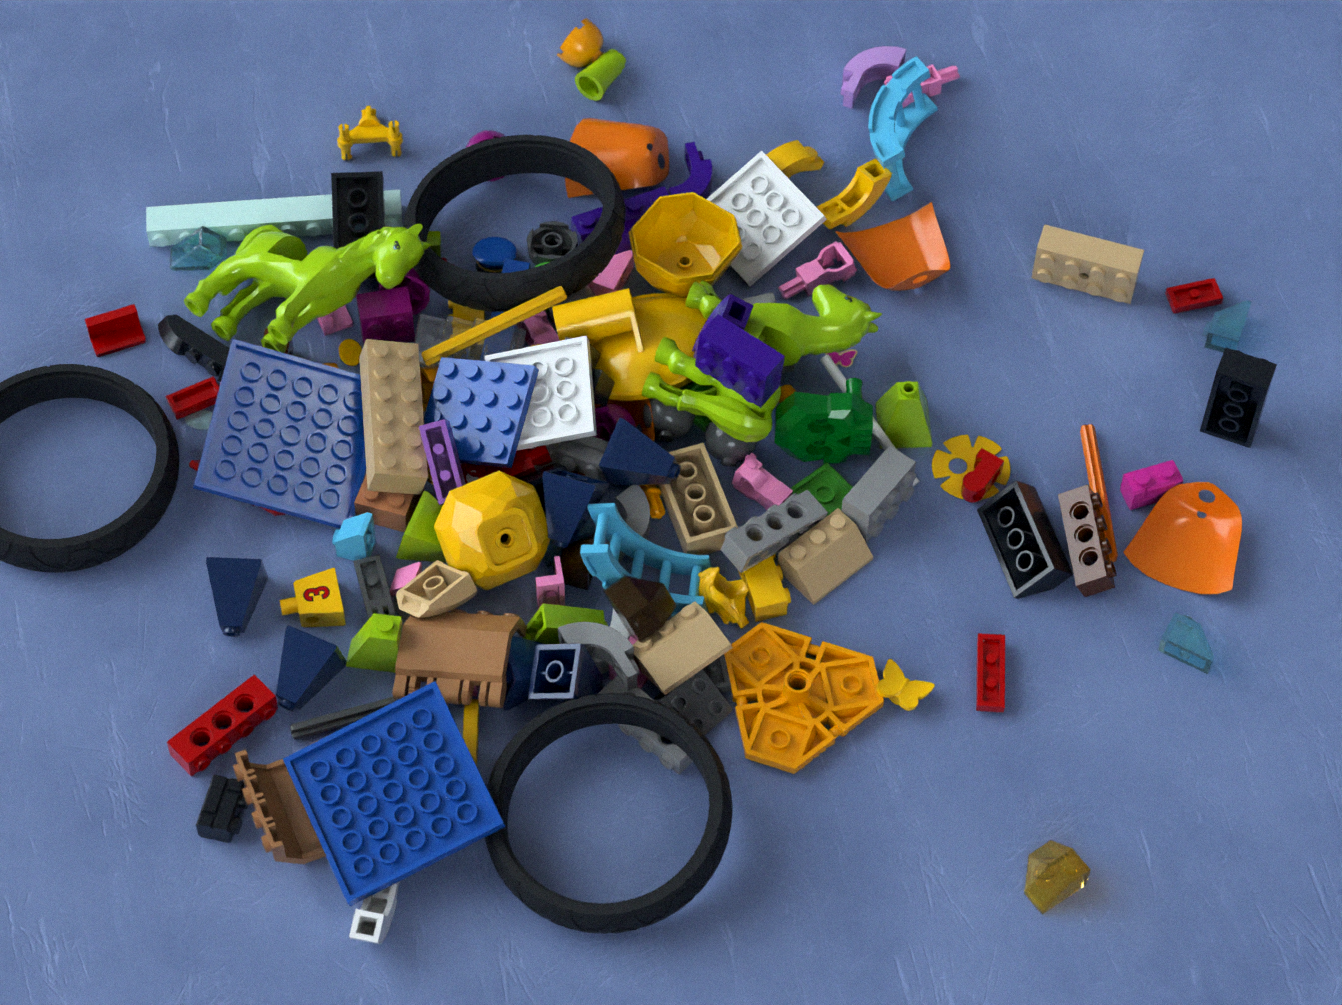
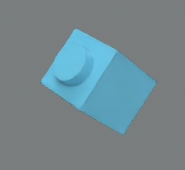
M367 512L345 519L340 530H335L332 544L335 545L338 557L354 561L371 556L376 544L372 513Z

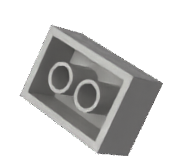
M890 445L842 501V512L857 525L866 544L872 537L876 538L880 534L886 520H892L898 512L899 505L903 501L907 502L914 492L913 482L916 478V461Z

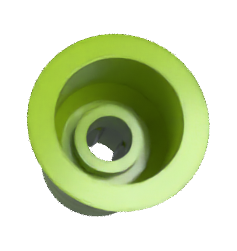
M609 49L591 65L576 74L575 84L581 94L593 101L600 100L608 87L625 68V57L616 49Z

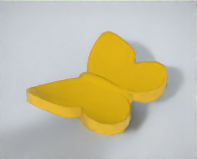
M888 659L883 671L884 679L879 680L876 689L880 696L889 698L892 703L900 705L904 710L912 711L917 707L918 700L924 699L932 692L935 684L918 680L910 681L909 678H905L904 673L896 662Z

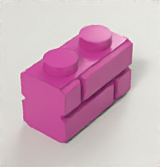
M1170 460L1123 474L1120 491L1128 508L1133 510L1157 503L1169 489L1183 484V478L1175 462Z

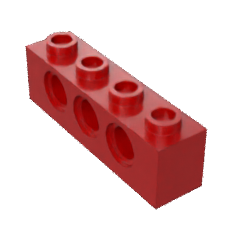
M254 674L169 739L167 745L170 755L191 777L195 773L205 770L213 759L220 754L227 753L240 738L249 736L258 724L274 716L276 710H278L276 696ZM251 708L248 712H241L243 709ZM223 725H230L226 729H219ZM201 742H208L205 746H197Z

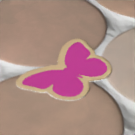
M849 349L841 353L833 352L825 353V355L829 354L836 366L840 364L842 367H850L858 351Z

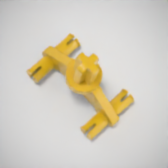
M369 105L366 106V109L362 110V118L358 126L349 131L348 124H344L345 130H343V124L338 126L340 137L337 139V144L341 148V158L346 160V154L348 160L352 158L351 147L353 144L388 142L391 145V155L396 157L395 151L397 150V157L401 156L403 135L399 132V122L394 120L395 127H393V120L388 123L389 128L383 126L377 118L376 109H372Z

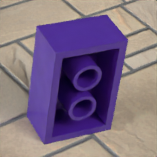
M718 314L699 335L695 366L702 373L712 376L720 381L724 387L734 390L742 395L746 401L754 403L761 408L780 386L785 356Z

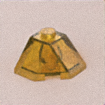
M1050 840L1028 856L1024 894L1043 915L1087 884L1091 869L1072 848Z

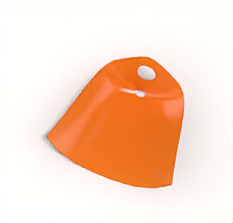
M596 118L582 119L575 127L570 142L582 148L584 147L599 158L614 174L621 190L657 185L668 176V140L665 133L659 128ZM647 144H652L651 151L647 149ZM659 154H662L664 157L665 165L663 169L658 164ZM565 177L568 198L594 194L582 184Z
M932 202L912 214L877 227L857 232L844 233L835 231L872 280L880 287L891 291L914 290L935 280L951 267Z
M1191 482L1176 485L1159 499L1123 553L1133 566L1148 577L1165 585L1197 594H1219L1230 591L1233 588L1241 540V512L1236 503L1213 483ZM1201 490L1211 491L1215 495V500L1213 502H1204L1199 498V492ZM1197 512H1204L1207 515L1205 518H1200Z

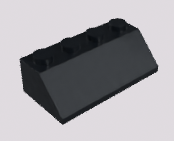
M1016 480L977 509L1014 598L1019 599L1052 590L1073 575L1034 486Z

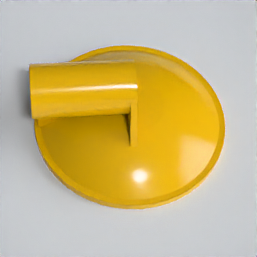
M630 288L552 306L560 341L565 340V337L577 338L587 336L590 344L601 353L596 369L603 370L615 382L609 399L623 401L648 399L642 396V390L650 372L659 374L665 383L676 388H681L692 381L683 375L672 373L667 365L655 362L656 351L663 337L674 340L682 352L693 358V346L707 319L703 317L699 309H692L686 306L687 297L682 298L669 293H653L632 297Z

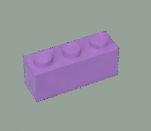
M446 419L419 426L438 504L443 506L449 491L466 484L450 421Z

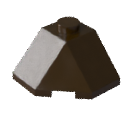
M595 533L569 544L568 548L564 547L562 555H557L560 556L564 584L588 591L593 576L586 568L580 550L581 545L594 544Z
M625 575L603 590L629 635L638 641H642L663 627L677 607L665 585L661 582Z

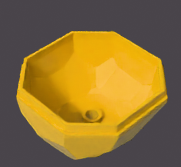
M694 192L660 196L628 232L637 272L656 289L682 298L688 296L690 288L695 281L700 283L704 280L713 286L742 250L741 238L734 215Z
M501 471L494 472L449 491L434 524V529L447 565L470 573L475 586L485 591L535 571L545 555L550 542L547 520L534 486ZM507 534V541L502 543L501 536Z

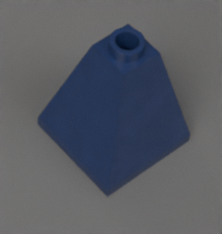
M620 417L598 465L607 482L611 485L671 484L672 479L676 480L681 470V465L677 463L674 456Z
M561 469L544 471L543 488L548 538L553 539V545L568 548L570 543L576 541L590 518L588 504L600 502L608 489L609 482Z
M206 557L219 626L223 635L238 637L240 633L245 632L267 583L268 575L262 559Z
M288 625L285 630L276 696L280 700L278 705L289 711H293L294 708L300 710L346 665V659L338 646Z
M512 636L506 670L507 689L503 706L504 711L510 710L528 700L535 647L544 643Z
M581 643L536 645L528 694L529 700H577L578 697L598 694L603 689V676L585 645Z

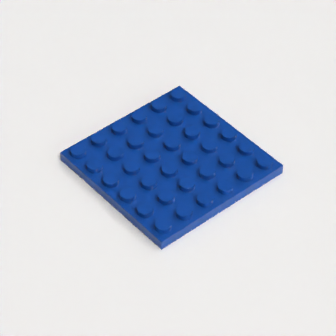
M232 339L193 489L340 529L343 520L355 516L354 502L363 483L366 470L360 374Z
M436 681L283 758L349 906L506 827Z

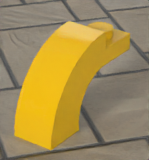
M798 140L782 144L766 154L788 178L799 172L820 170L825 163L818 156V152L810 146L804 147Z
M876 158L857 167L852 181L839 195L816 207L826 218L823 224L831 230L840 224L846 228L857 221L879 199L888 185L892 173L887 168L884 169Z

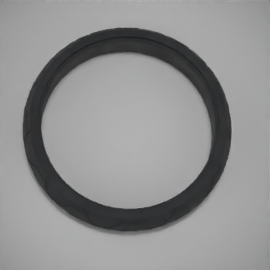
M511 135L486 140L482 143L466 147L435 166L421 180L410 199L403 226L409 229L415 224H421L423 227L418 236L422 242H427L429 229L438 213L456 196L485 181L514 174H551L566 177L582 184L601 201L603 209L600 219L591 234L579 246L564 256L535 268L509 273L470 271L443 260L430 247L424 250L419 263L413 268L419 277L442 297L461 306H468L476 310L506 312L558 286L563 287L568 297L572 293H576L599 276L598 274L608 266L622 240L621 236L625 229L626 208L621 188L614 174L599 158L584 147L582 148L573 142L551 136Z
M57 364L50 365V367L43 366L31 369L30 371L27 370L0 382V424L15 413L41 402L62 398L93 399L114 405L132 415L146 428L156 445V461L150 481L138 500L120 517L89 533L61 539L31 538L9 532L0 527L1 561L23 569L51 573L78 571L95 567L133 548L145 538L150 529L152 530L165 514L176 490L179 473V449L175 432L161 406L148 392L139 385L134 384L131 380L112 371L89 365Z
M607 693L578 697L577 700L572 699L560 703L539 714L527 723L506 745L495 763L487 785L506 827L485 837V841L494 867L501 879L504 880L505 885L522 903L541 917L549 919L557 925L588 933L605 934L637 930L641 927L657 923L679 911L705 887L713 876L725 852L731 830L733 811L730 783L724 771V766L709 740L694 724H691L686 717L674 709L657 701L630 694ZM601 724L637 726L653 731L672 741L694 762L706 783L709 793V812L706 828L700 844L687 864L673 878L654 891L637 898L615 903L583 902L549 890L536 881L519 863L510 847L508 837L509 804L515 786L529 763L544 748L562 736L582 728Z

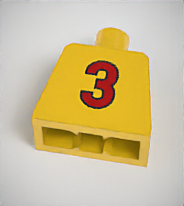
M330 568L294 581L295 597L279 600L282 616L299 613L302 627L346 625L335 568Z

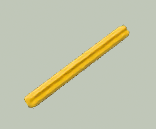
M562 286L551 289L421 353L425 364L430 366L440 361L441 357L447 358L565 301L567 295Z

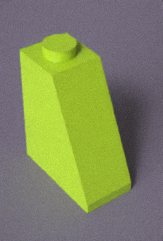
M543 603L528 622L526 636L523 638L544 644H560L558 628L576 622H594L606 626L608 624L605 621L603 610Z
M374 613L351 640L346 667L395 673L403 627L402 617Z

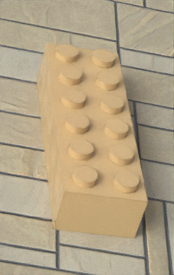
M366 339L359 356L367 489L368 491L420 495L428 479L427 457L419 426L424 425L418 344Z

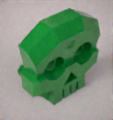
M859 378L846 380V393L820 395L793 392L776 406L774 443L790 457L802 462L823 459V464L826 462L843 463L852 454L870 456L873 432V405L862 399V380Z

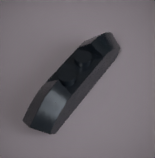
M177 314L165 316L158 324V330L167 347L177 355L186 356L190 362L200 364L209 374L218 376L217 381L221 382L230 348Z

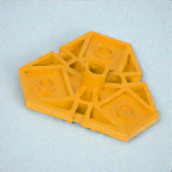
M760 622L731 644L733 648L724 655L731 683L732 700L737 703L735 714L745 758L795 774L810 763L812 759L818 757L820 753H823L828 747L835 744V739L838 736L844 737L850 730L861 724L863 720L869 718L882 708L884 699L876 689L879 679L873 657L822 641L821 646L811 644V637L764 622ZM810 654L816 656V659L813 660L807 658V655ZM828 724L831 728L827 730L824 725Z

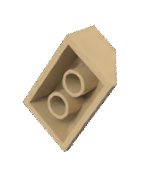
M837 508L778 553L777 565H780L783 576L814 605L872 561L873 555L857 525Z
M697 602L685 606L679 613L667 620L663 627L642 641L637 640L633 644L634 660L638 668L664 695L733 648L708 612Z

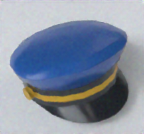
M502 237L481 239L472 250L473 257L476 259L477 272L502 273L505 259L516 260V246L513 242Z

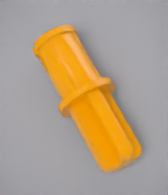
M655 484L639 485L647 497L650 517L652 519H661L666 513L660 498L661 490Z

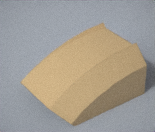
M436 560L398 590L396 598L400 610L415 617L424 618L440 615L463 605L475 596L477 589L470 573L457 570L445 565L444 562Z

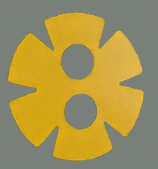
M969 435L950 438L943 444L952 454L936 450L933 456L932 472L934 478L950 476L940 487L950 495L963 499L961 495L963 478L967 473L975 469V458L980 449L983 448L996 455L1002 448L992 440L982 436L977 437L973 447L971 446ZM1007 456L999 457L1004 460L1002 474L996 482L1006 485L1010 476V462ZM955 458L963 459L967 463V469L961 474L953 473L949 469V462ZM994 484L981 500L999 493Z

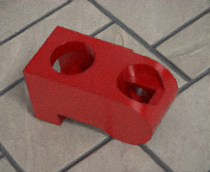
M981 448L975 458V469L967 473L963 478L961 487L963 499L971 503L980 501L1002 474L1004 460Z

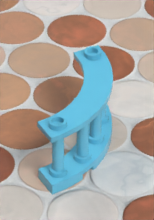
M917 56L898 68L892 74V79L886 86L882 85L875 96L869 114L868 128L874 154L884 169L887 168L892 173L890 181L884 190L892 202L913 190L903 170V158L906 157L904 149L908 139L927 117L938 111L937 106L922 92L921 83L931 76L929 69ZM912 92L914 102L903 108L902 103Z
M615 503L588 504L590 516L596 525L594 544L581 545L580 554L589 573L593 577L597 576L603 582L602 587L604 589L625 575L641 579L643 564L660 570L659 582L663 583L668 591L671 573L691 575L688 595L669 592L677 605L671 614V618L693 602H697L707 611L704 596H699L700 577L698 573L712 568L709 555L681 553L658 546L646 540L628 526L617 510ZM605 539H607L610 542V546L609 544H605ZM620 551L633 558L631 574L618 562Z

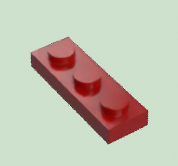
M978 633L976 711L1004 713L1005 635Z

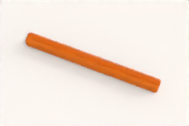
M1084 424L1081 426L1080 435L1089 485L1094 493L1098 492L1103 505L1102 508H1099L1100 515H1103L1107 524V530L1104 531V534L1112 548L1109 559L1115 562L1118 553L1094 425Z

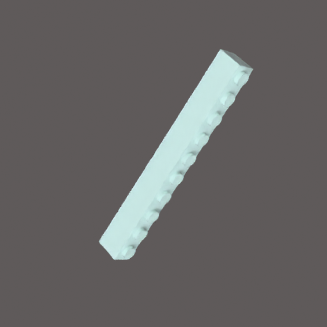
M400 190L384 191L385 227H403ZM332 194L146 207V232L150 247L224 241L238 242L244 240L254 229L264 225H273L284 233L295 237L333 234ZM358 224L355 226V230H361L364 228V225Z

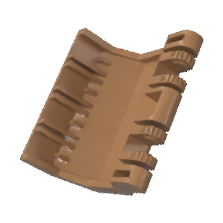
M453 609L451 612L432 617L418 618L410 615L403 624L395 665L394 700H399L420 689L421 682H427L428 685L436 681L447 704L460 705L462 703V705H469L472 701L474 686H480L478 698L480 706L487 707L489 705V707L502 708L507 689L506 670L512 636L517 631L520 636L525 637L527 625L519 615L514 613H504L503 616H499L487 611H478L477 614H470L460 609Z
M246 749L235 753L237 764L233 765V769L238 782L243 780L246 788H243L242 792L247 805L253 804L255 812L251 813L257 829L262 827L265 834L261 836L265 852H272L276 862L306 864L325 857V852L283 759L263 765L249 763Z

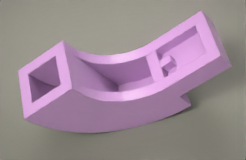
M881 46L865 50L854 56L843 70L841 95H844L843 106L853 108L861 89L867 83L874 80H886V77L891 76L898 68L905 64L906 49L894 46Z

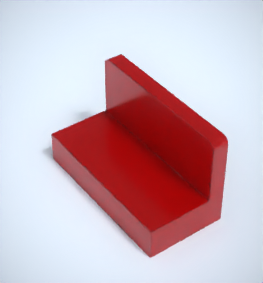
M135 304L84 319L97 357L146 342Z

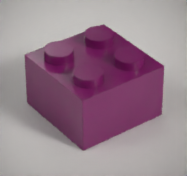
M407 286L356 295L363 345L366 339L405 343L415 342L413 312Z

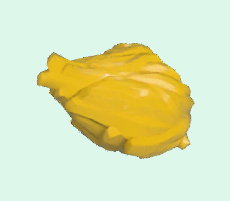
M719 567L708 568L698 573L700 577L699 596H704L709 613H714L715 611L724 624L729 625V622H732V624L737 623L740 629L744 628L749 623L745 616V601L748 592L746 583L741 579L727 581L719 573Z

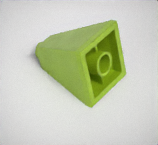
M918 381L896 382L875 402L877 423L895 448L932 447L928 400Z
M425 490L404 532L396 558L429 562L439 560L447 563L434 529V524L442 506L438 504V500Z

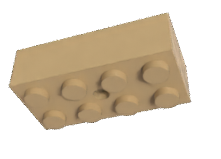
M1044 224L1036 250L1032 279L1063 286L1067 289L1086 292L1093 296H1101L1117 302L1131 304L1144 250Z
M704 442L668 452L681 465L680 474L676 480L672 479L671 484H657V486L661 490L662 499L683 552L706 555L720 551L725 541V534L733 527L738 528Z

